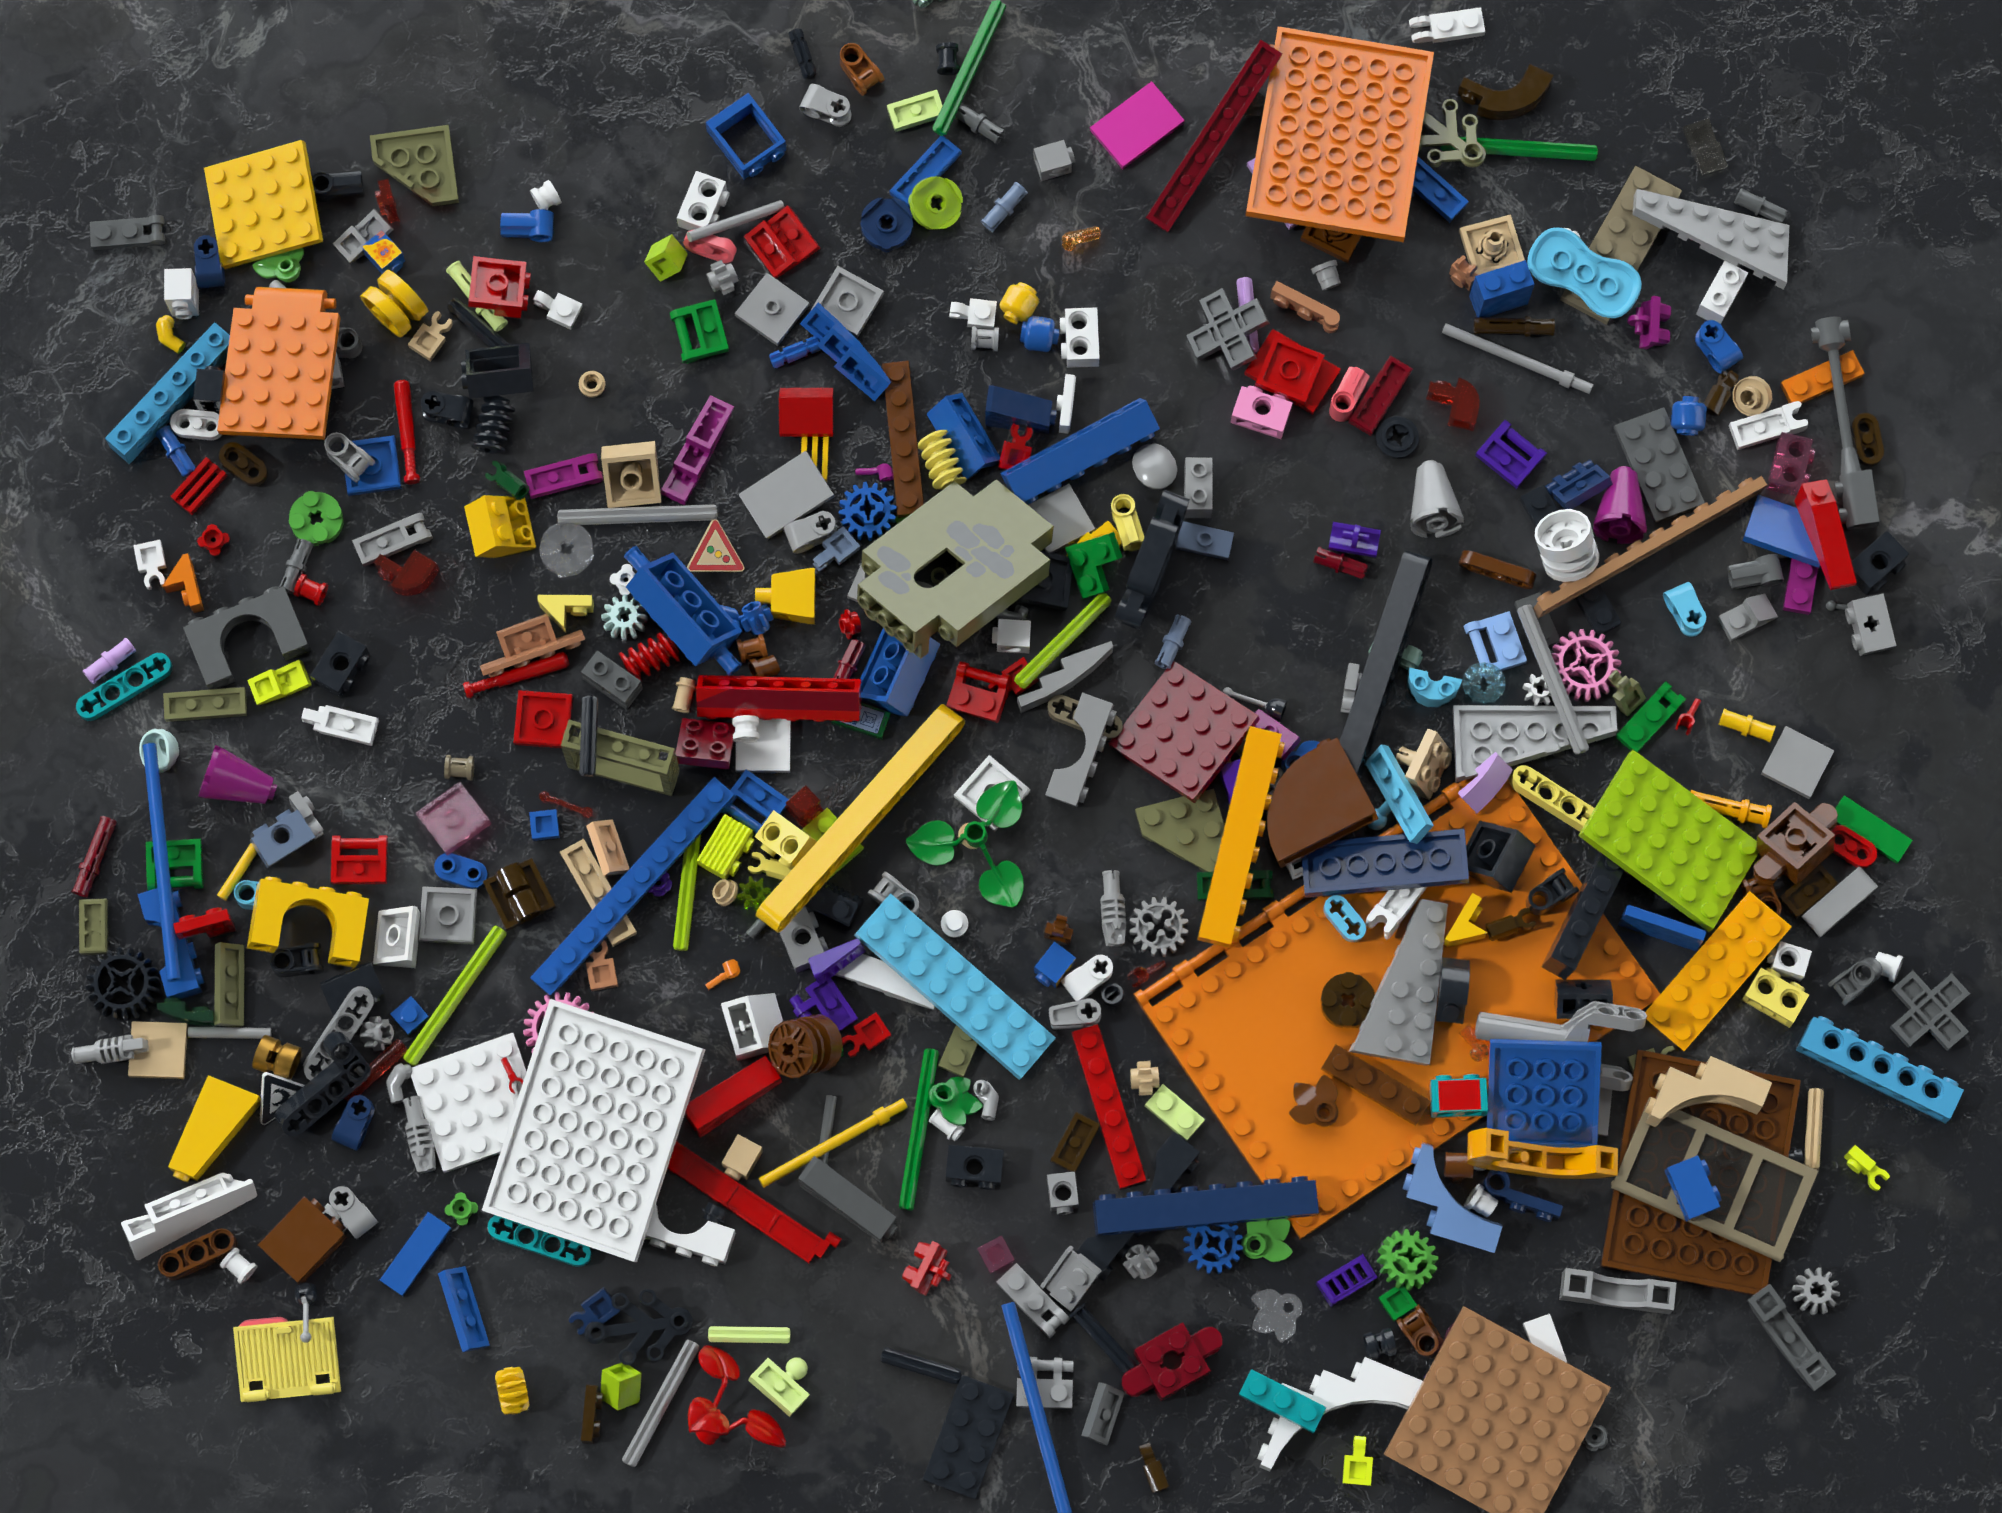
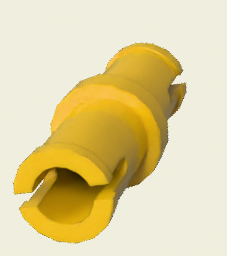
M1725 708L1719 722L1720 726L1740 731L1743 736L1748 734L1766 740L1769 743L1776 727L1754 720L1751 715L1746 717L1728 711Z

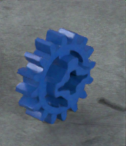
M863 482V488L861 489L857 485H853V493L848 491L844 493L847 501L840 500L839 502L840 507L843 508L839 511V517L845 518L841 521L842 527L850 526L848 532L851 535L857 532L858 540H861L863 535H867L868 540L872 541L873 534H877L880 538L883 529L886 531L891 529L888 522L895 523L896 516L892 513L897 512V507L890 505L894 502L893 495L886 497L887 488L879 491L878 483H874L872 488H868L867 482ZM871 496L878 498L882 502L875 501ZM862 497L857 504H853L856 499ZM866 502H868V507L871 510L869 521L867 520V515H865ZM883 518L879 524L874 526L878 519ZM854 521H859L864 527L856 524Z
M1229 1224L1213 1225L1222 1228L1223 1230L1220 1232L1211 1231L1209 1226L1187 1228L1191 1237L1186 1236L1183 1238V1242L1189 1244L1183 1251L1184 1253H1191L1188 1262L1196 1261L1198 1263L1196 1270L1198 1271L1203 1266L1206 1267V1273L1209 1275L1212 1268H1216L1218 1274L1222 1273V1266L1230 1270L1232 1268L1230 1261L1238 1262L1239 1256L1235 1252L1243 1250V1246L1237 1244V1242L1243 1239L1242 1235H1235L1238 1229L1237 1225L1232 1227ZM1199 1234L1202 1244L1195 1249V1237ZM1208 1238H1210L1212 1241H1219L1217 1246L1218 1250H1216L1214 1247H1211L1210 1249L1207 1247L1209 1242ZM1231 1239L1232 1247L1228 1255L1224 1245ZM1206 1256L1215 1257L1217 1262L1206 1261L1203 1258Z

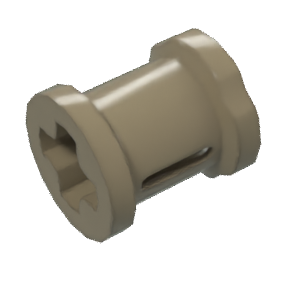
M446 755L444 765L445 779L465 777L470 781L473 780L474 756H469L466 759L452 758L451 755Z

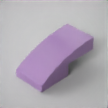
M1496 752L1475 769L1478 776L1458 792L1461 798L1476 813L1493 799L1512 772V768Z

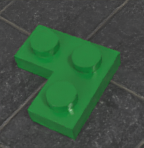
M1114 532L1065 547L1082 599L1109 590L1101 564L1122 558Z

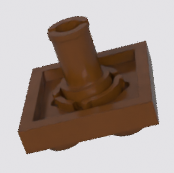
M1306 226L1300 241L1348 263L1362 235L1351 234L1350 237H1347L1350 233Z

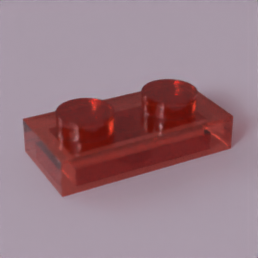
M389 180L378 181L380 190L375 191L381 215H387L389 223L400 221Z

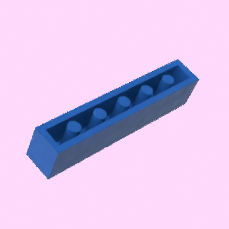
M1139 398L1000 474L1007 488L1028 505L1038 499V494L1044 491L1049 493L1060 488L1062 481L1068 478L1070 480L1079 478L1085 474L1084 470L1092 465L1094 467L1103 465L1108 461L1107 457L1117 453V455L1127 452L1132 448L1131 444L1138 440L1145 442L1155 436L1154 432L1160 428L1147 401Z

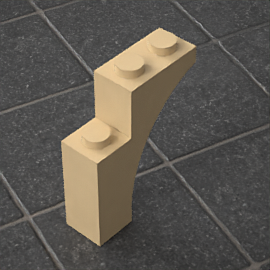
M1710 1056L1706 1064L1700 1063L1695 1077L1670 1067L1666 1074L1660 1073L1654 1088L1659 1091L1656 1098L1651 1097L1646 1106L1645 1113L1649 1114L1646 1123L1656 1127L1663 1119L1675 1111L1701 1103L1728 1104L1757 1115L1763 1107L1772 1082Z

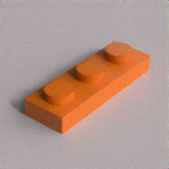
M1853 350L1839 356L1844 385L1864 376L1865 373ZM1829 361L1782 381L1780 386L1788 402L1799 401L1802 404L1833 390Z

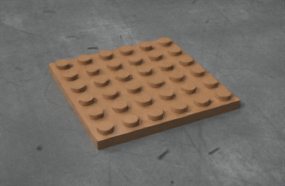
M1463 1306L1384 1455L1489 1513H1544L1611 1387Z

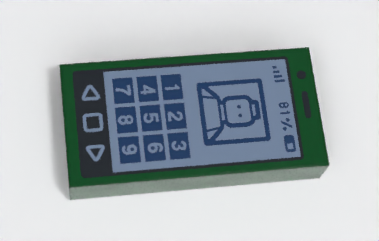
M861 703L859 721L842 722L840 720H831V724L882 740L891 713Z

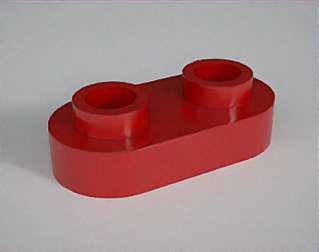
M1836 825L1831 830L1835 837H1841L1843 840L1841 845L1835 843L1834 854L1857 868L1861 867L1864 869L1874 863L1877 857V850L1873 843L1843 825ZM1863 851L1866 854V859H1860L1857 856V852Z

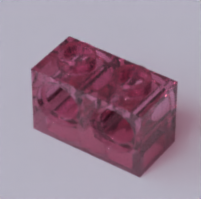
M1781 432L1776 444L1767 485L1768 490L1797 496L1801 485L1809 482L1810 474L1806 473L1807 464L1812 465L1815 455V449L1811 448L1813 439ZM1797 448L1801 452V456H1792L1789 449ZM1783 474H1793L1796 478V481H1786Z

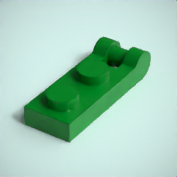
M1667 681L1661 685L1655 694L1616 734L1615 737L1630 751L1634 750L1638 753L1686 701L1684 696L1681 694L1677 695L1671 689L1672 686ZM1663 697L1671 703L1667 708L1659 702Z

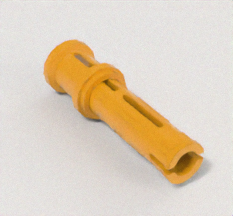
M1691 790V793L1720 814L1736 817L1740 823L1748 821L1760 824L1762 828H1767L1772 805L1768 804L1765 807L1750 803V800L1747 799L1738 802Z

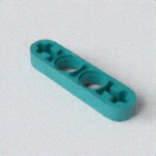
M163 653L150 655L81 696L76 703L77 713L86 721L98 719L167 678L172 672L173 665L171 660ZM158 660L161 663L166 662L163 665V671L160 672L158 669L150 672L153 677L151 679L148 678L147 673L143 670L147 666V669L151 671L156 667L155 662ZM135 673L143 675V682L137 687L129 684L130 676ZM111 687H116L120 690L119 697L113 701L106 699V691ZM100 694L102 701L106 705L102 707L99 702L93 706L94 712L90 714L88 711L82 712L85 710L84 704L87 702L91 705L97 703L99 700L96 696Z
M494 1215L488 1222V1232L492 1238L575 1267H583L591 1260L592 1253L589 1246ZM502 1220L505 1221L504 1225L507 1228L513 1229V1225L517 1224L518 1226L514 1231V1239H509L511 1233L501 1231L500 1235L496 1234L497 1230L493 1225L500 1224ZM523 1229H530L534 1232V1239L531 1243L523 1244L520 1242L519 1234ZM552 1237L559 1239L561 1243L559 1250L554 1253L548 1252L545 1249V1242ZM566 1241L570 1242L569 1249L577 1251L579 1247H583L586 1257H580L578 1261H575V1256L566 1252L565 1258L561 1257L565 1251Z

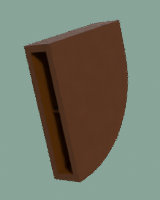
M1328 738L1317 744V748L1296 760L1286 770L1274 789L1268 808L1267 828L1270 844L1280 868L1378 820L1377 813L1338 738L1333 740Z

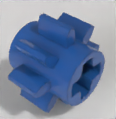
M759 601L746 604L742 608L743 615L738 617L745 632L751 631L753 635L766 632L770 628L769 621L774 620L767 604L761 605Z

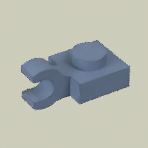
M843 526L822 542V546L826 550L813 559V565L819 572L824 570L833 560L840 565L859 551L860 545Z

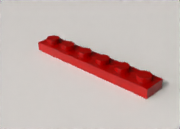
M1096 1024L1073 1031L1072 1037L1119 1189L1146 1182V1177L1099 1026Z

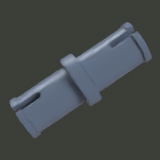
M1014 182L1007 193L1001 199L998 198L995 201L996 205L980 222L989 231L994 232L1007 215L1011 216L1014 213V207L1028 194L1026 189L1019 183Z
M1180 615L1175 616L1168 635H1165L1162 640L1164 644L1158 658L1155 660V664L1158 667L1171 669L1178 650H1181L1184 645V636L1189 625H1191V620L1182 615L1181 617Z

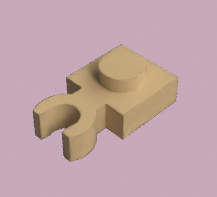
M439 311L433 314L432 325L429 327L423 323L408 343L409 348L429 361H432L446 341L445 337L441 334L448 332L453 325L450 318L445 324H438V320L441 318Z

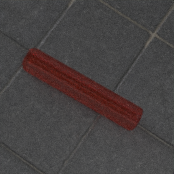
M399 1039L395 1040L369 1064L371 1073L367 1080L343 1100L348 1103L352 1097L361 1095L407 1052V1047Z

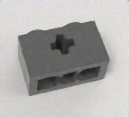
M596 651L581 671L583 680L626 710L643 689L639 679L599 651Z

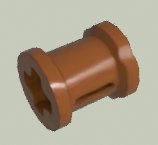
M758 634L757 638L745 641L736 640L741 663H745L746 659L768 656L763 634Z

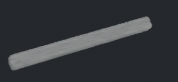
M714 504L559 510L557 514L558 524L561 526L714 520L718 517L717 506Z
M1524 605L1517 609V613L1573 752L1576 755L1582 754L1589 750L1588 743L1532 605Z

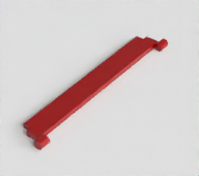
M676 1141L667 1169L807 1263H810L815 1255L822 1258L830 1245L837 1248L842 1239L831 1231L823 1240Z

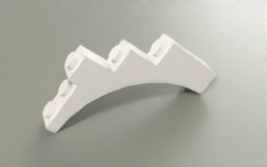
M1365 1357L1362 1364L1359 1362L1355 1364L1351 1374V1378L1355 1379L1354 1382L1323 1370L1321 1376L1315 1374L1309 1388V1390L1314 1392L1313 1395L1287 1384H1281L1325 1406L1326 1409L1323 1413L1325 1414L1349 1405L1368 1403L1394 1405L1408 1410L1423 1381ZM1274 1417L1267 1432L1272 1434L1268 1445L1263 1443L1257 1459L1262 1461L1259 1467L1270 1472L1280 1451L1302 1427L1282 1417H1279V1419Z

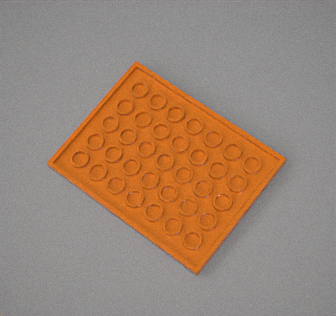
M1278 27L1274 48L1281 52L1282 56L1269 75L1246 216L1404 242L1434 52Z

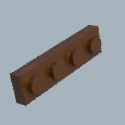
M1336 1044L1321 1070L1415 1126L1430 1103V1100Z

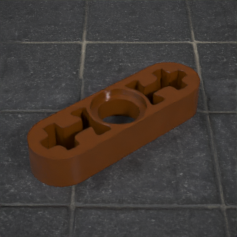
M1469 550L1462 551L1458 563L1460 567L1468 571L1524 589H1532L1537 577L1536 573L1526 568Z

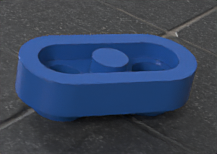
M444 853L436 859L434 864L435 872L441 880L468 889H480L484 886L483 881L488 879V872L482 863L456 854ZM446 862L453 864L450 870L443 869V865ZM476 870L479 874L476 878H470V871Z

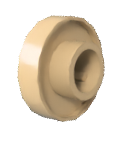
M1749 376L1740 380L1732 392L1735 407L1747 416H1754L1765 412L1770 407L1772 401L1770 386L1764 379L1757 376Z

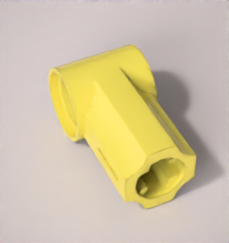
M1120 494L1111 503L1113 521L1116 524L1124 551H1135L1141 548L1144 534L1135 509V501L1129 495ZM1128 508L1129 512L1119 513L1118 510Z

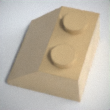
M655 441L602 447L601 460L608 508L661 503Z

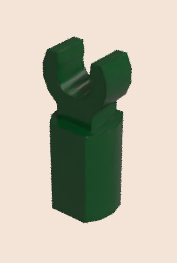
M493 461L492 464L496 466L497 472L495 475L486 472L485 477L490 481L497 482L501 488L517 500L524 499L530 489L529 486L512 472L507 471L503 463Z

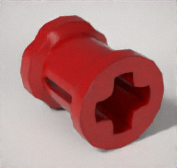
M302 574L296 583L293 595L295 597H306L313 600L315 605L320 606L326 596L328 584L325 582L322 584L308 579L306 574Z

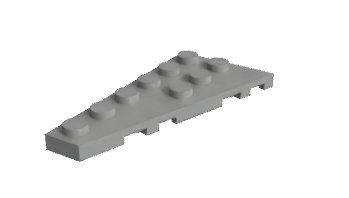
M1636 190L1633 200L1634 216L1660 229L1667 227L1679 233L1678 238L1687 241L1689 238L1701 244V249L1735 266L1742 264L1754 270L1753 275L1761 279L1763 276H1766L1776 281L1775 286L1784 290L1787 284L1789 225L1645 190Z
M1453 706L1456 783L1477 777L1478 773L1475 769L1495 752L1511 767L1572 748L1555 706ZM1573 706L1587 743L1616 735V706Z
M1425 899L1418 901L1405 929V935L1400 945L1397 946L1392 963L1384 974L1371 1002V1008L1366 1019L1362 1022L1359 1028L1360 1032L1355 1042L1352 1043L1349 1052L1424 1066L1430 1065L1448 904Z

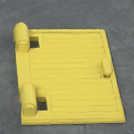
M334 1317L309 1319L311 1340L308 1343H304L300 1339V1335L303 1333V1320L233 1327L241 1402L341 1392ZM329 1374L330 1383L317 1384L316 1375ZM263 1381V1390L250 1391L249 1382Z

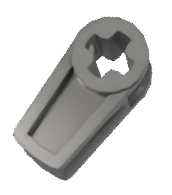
M1084 999L1052 1006L1049 1008L1051 1028L1057 1030L1086 1028L1096 1025L1101 1020V1007L1093 999ZM1088 1007L1091 1008L1092 1012H1095L1090 1019H1087L1086 1014H1083L1086 1011L1085 1008Z

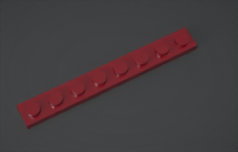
M1259 41L1145 219L1168 233L1281 58V52L1266 42Z

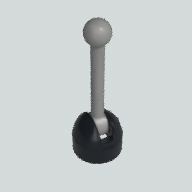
M1229 687L1224 688L1222 691L1229 697L1266 708L1267 714L1277 721L1282 720L1286 710L1287 701L1280 698L1271 699L1266 703L1233 692Z
M301 1283L295 1287L296 1303L303 1307V1333L300 1335V1339L302 1342L308 1343L311 1340V1334L309 1333V1305H313L317 1299V1288L311 1283Z

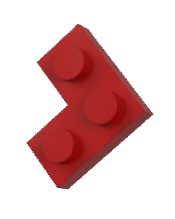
M220 907L207 910L206 915L195 917V915L181 917L179 922L173 923L179 940L205 932L211 938L236 931L228 910H222Z

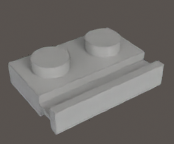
M1071 1245L1065 1250L1040 1285L1042 1289L1045 1287L1050 1291V1295L1069 1311H1072L1102 1271L1081 1253L1078 1255L1073 1251L1074 1247Z

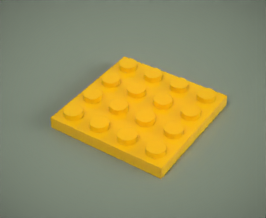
M299 140L204 168L219 257L224 269L323 242L307 148L304 141Z

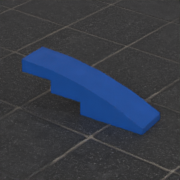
M818 302L800 324L818 338L820 342L817 346L837 362L834 367L875 401L888 387L891 380L862 344Z

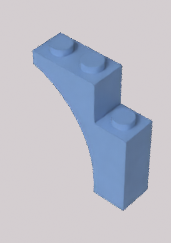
M1422 1142L1420 1148L1415 1147L1411 1159V1163L1415 1164L1412 1175L1407 1173L1403 1189L1407 1190V1198L1437 1206L1436 1211H1430L1427 1226L1431 1227L1430 1234L1495 1253L1503 1227L1502 1224L1472 1213L1454 1199L1438 1175L1434 1161L1433 1145Z

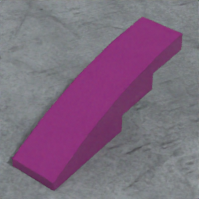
M710 395L686 437V443L673 464V470L661 489V495L685 506L729 421L734 406Z

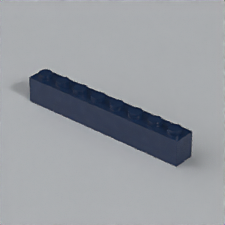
M1308 1176L1292 1177V1182L1281 1183L1280 1179L1264 1180V1185L1253 1186V1181L1236 1183L1237 1187L1226 1188L1225 1184L1209 1185V1190L1198 1191V1186L1181 1188L1182 1192L1171 1193L1170 1189L1154 1190V1195L1143 1196V1191L1126 1193V1198H1116L1115 1194L1099 1195V1200L1093 1202L1096 1236L1316 1216L1319 1214L1316 1180L1308 1181Z

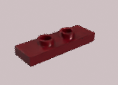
M1390 355L1348 423L1372 436L1412 373L1413 368Z

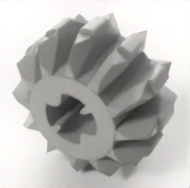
M1818 1267L1814 1274L1808 1268L1804 1271L1805 1277L1802 1275L1796 1277L1800 1285H1794L1792 1291L1800 1294L1795 1296L1793 1300L1794 1302L1801 1300L1804 1302L1800 1307L1802 1311L1810 1306L1811 1315H1815L1818 1308L1822 1314L1828 1312L1827 1306L1831 1308L1836 1306V1302L1832 1298H1838L1840 1292L1832 1290V1288L1838 1286L1839 1283L1838 1281L1831 1283L1828 1281L1832 1276L1831 1272L1826 1273L1822 1277L1821 1268ZM1814 1287L1816 1289L1820 1288L1822 1293L1812 1295L1810 1290Z

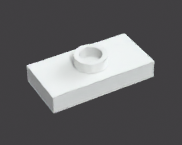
M1065 375L1063 395H1058L1056 410L1061 411L1059 433L1068 434L1070 432L1076 384L1075 375Z

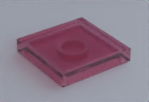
M458 782L416 812L417 817L447 856L491 825L490 820L461 782Z

